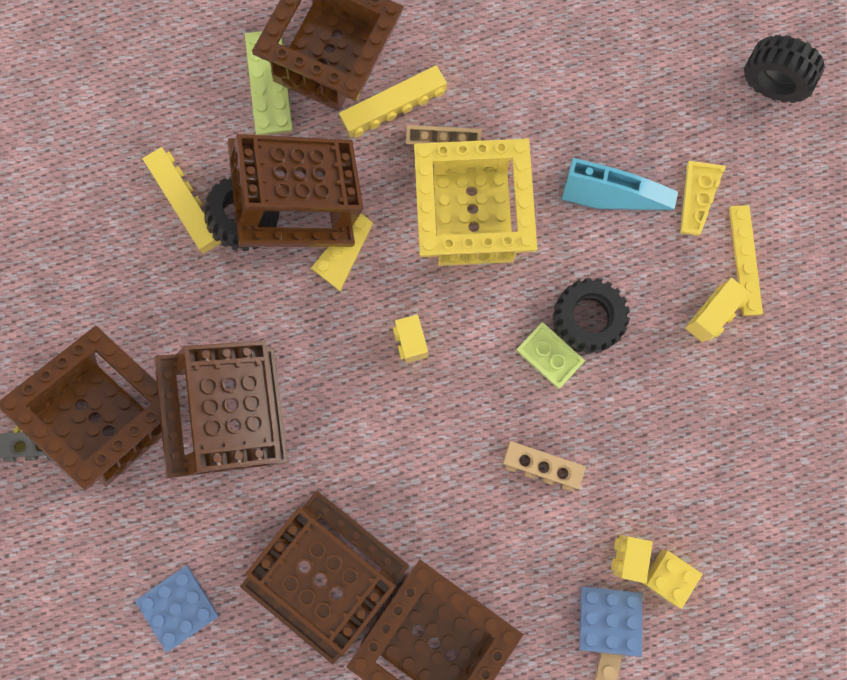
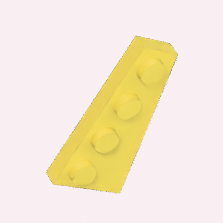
M695 161L687 163L680 228L681 234L695 236L701 234L726 166Z
M360 214L353 225L355 245L353 247H328L311 269L341 292L373 222L363 214Z

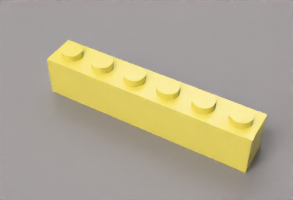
M436 65L340 112V121L350 138L360 137L364 134V131L370 128L371 130L376 129L380 126V123L386 120L390 122L402 112L406 114L418 104L422 106L433 97H441L447 90V82Z
M161 147L142 158L199 250L204 254L221 244L220 240L215 241L212 238L213 233L208 232L204 219L205 212L201 209L203 203L198 196L194 197L191 193L194 189L188 181L184 182L182 179L185 175L179 166H174L173 162L175 159L169 151L166 153Z

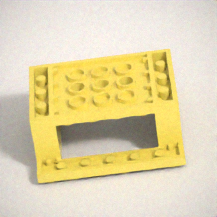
M529 139L414 144L420 257H438V266L510 263L514 261L517 253L537 252ZM510 160L513 162L517 232H512L507 173ZM468 188H475L477 194L469 196L466 190ZM470 205H475L478 208V212L470 214L467 208ZM471 223H476L479 226V230L472 232L468 226Z

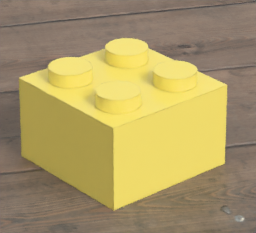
M418 315L395 320L396 326L393 327L396 342L400 341L401 344L398 345L401 360L405 359L406 363L428 358V349Z
M619 535L614 544V550H617L616 559L613 558L611 563V570L614 571L613 575L623 579L647 583L653 542Z
M662 549L648 571L647 583L642 584L674 606L682 609L703 574L671 552Z

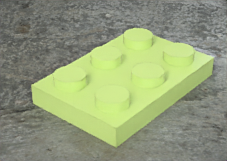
M543 322L516 350L558 390L585 362L580 355Z

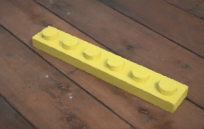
M750 206L729 207L738 283L750 292L746 297L748 301L741 308L742 316L762 315L763 310Z

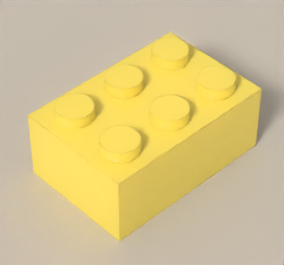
M730 278L714 291L685 329L702 343L706 340L711 341L714 337L717 338L724 331L723 325L726 322H731L736 316L734 312L746 304L748 301L746 297L750 292L733 278Z

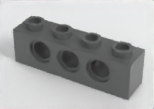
M23 432L0 433V459H3V462H16V458L25 457V461L38 460V456H47L43 451H39L37 445ZM23 441L26 448L23 452L19 453L16 451V445Z

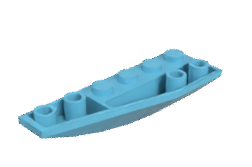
M573 158L569 166L561 200L595 209L674 210L678 192L629 172Z

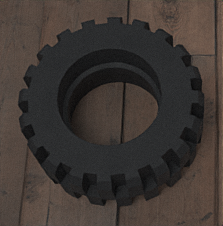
M771 35L760 40L754 47L744 67V76L746 81H748V85L753 87L754 91L771 98V100H779L782 103L801 102L812 95L824 72L825 64L821 54L819 55V51L816 48L811 47L810 43H805L800 38L795 39L789 35Z
M231 176L228 180L223 178L219 181V184L215 183L212 186L211 191L207 195L204 216L207 230L209 233H213L212 238L215 241H221L222 246H231L232 250L236 251L238 248H242L243 251H249L250 247H239L236 222L229 219L224 212L225 207L234 203ZM264 211L258 227H277L280 211Z
M585 278L583 281L578 280L571 286L569 285L555 303V311L552 315V320H555L554 329L559 332L557 336L564 339L568 346L574 347L576 352L585 351V354L600 353L617 343L627 330L626 326L630 321V318L627 317L630 309L628 306H625L627 300L625 296L621 298L619 295L621 290L618 287L613 289L611 287L612 283L609 281L602 283L600 278H596L594 281L591 278ZM593 300L604 307L608 316V322L602 331L590 333L578 326L574 319L573 311L580 301Z

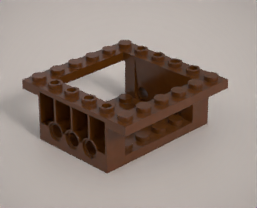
M280 0L252 49L253 55L270 62L273 82L337 111H340L346 98L357 101L403 12L404 6L391 0H312V6L288 48L279 44V41L302 0ZM340 33L342 37L337 39L333 37V34ZM331 47L335 51L333 53H327L325 49Z
M237 134L236 138H228L227 145L239 247H353L355 245L353 225L364 208L353 140ZM282 170L286 176H279L275 171ZM295 171H302L305 177L297 176ZM315 172H321L324 175V177H317L315 175ZM264 211L330 212L332 228L258 227Z
M96 325L0 400V411L84 491L89 489L96 481L107 487L162 438L157 381ZM95 353L99 354L151 404L146 409L141 407L98 366ZM79 402L87 403L86 408L83 410H78L75 407ZM92 415H99L101 417L97 423H91L89 419ZM106 428H113L115 430L112 436L103 435V431Z
M266 341L183 346L177 354L156 355L154 357L166 479L288 463L274 348H267ZM176 375H185L193 443V452L187 455L184 453ZM226 379H231L234 382V389L229 390L225 387L224 382ZM229 399L237 403L235 410L228 409L227 401ZM231 420H236L239 423L237 431L229 428Z
M316 490L304 506L296 509L245 573L247 578L240 587L334 665L338 658L345 654L395 589L398 580L410 565ZM320 518L324 519L379 564L382 569L380 571L376 570L321 525L318 520ZM301 561L309 562L310 570L303 573L300 571L299 563ZM323 574L326 577L327 581L324 586L316 584V575ZM338 587L342 590L343 596L341 599H334L332 597L331 591L333 588Z
M419 559L369 629L359 649L346 667L363 680H399L376 663L377 659L382 656L413 680H494L524 634ZM415 625H421L424 629V633L419 637L412 633ZM432 637H437L440 640V646L436 649L429 646V640ZM449 649L457 652V657L453 661H449L445 657V653Z

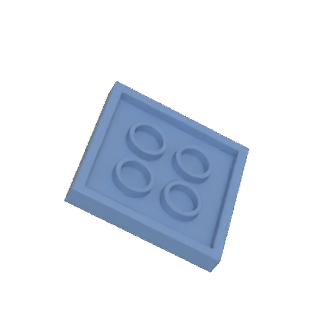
M188 565L135 600L166 653L219 617V614Z
M582 586L580 595L579 650L642 657V593Z

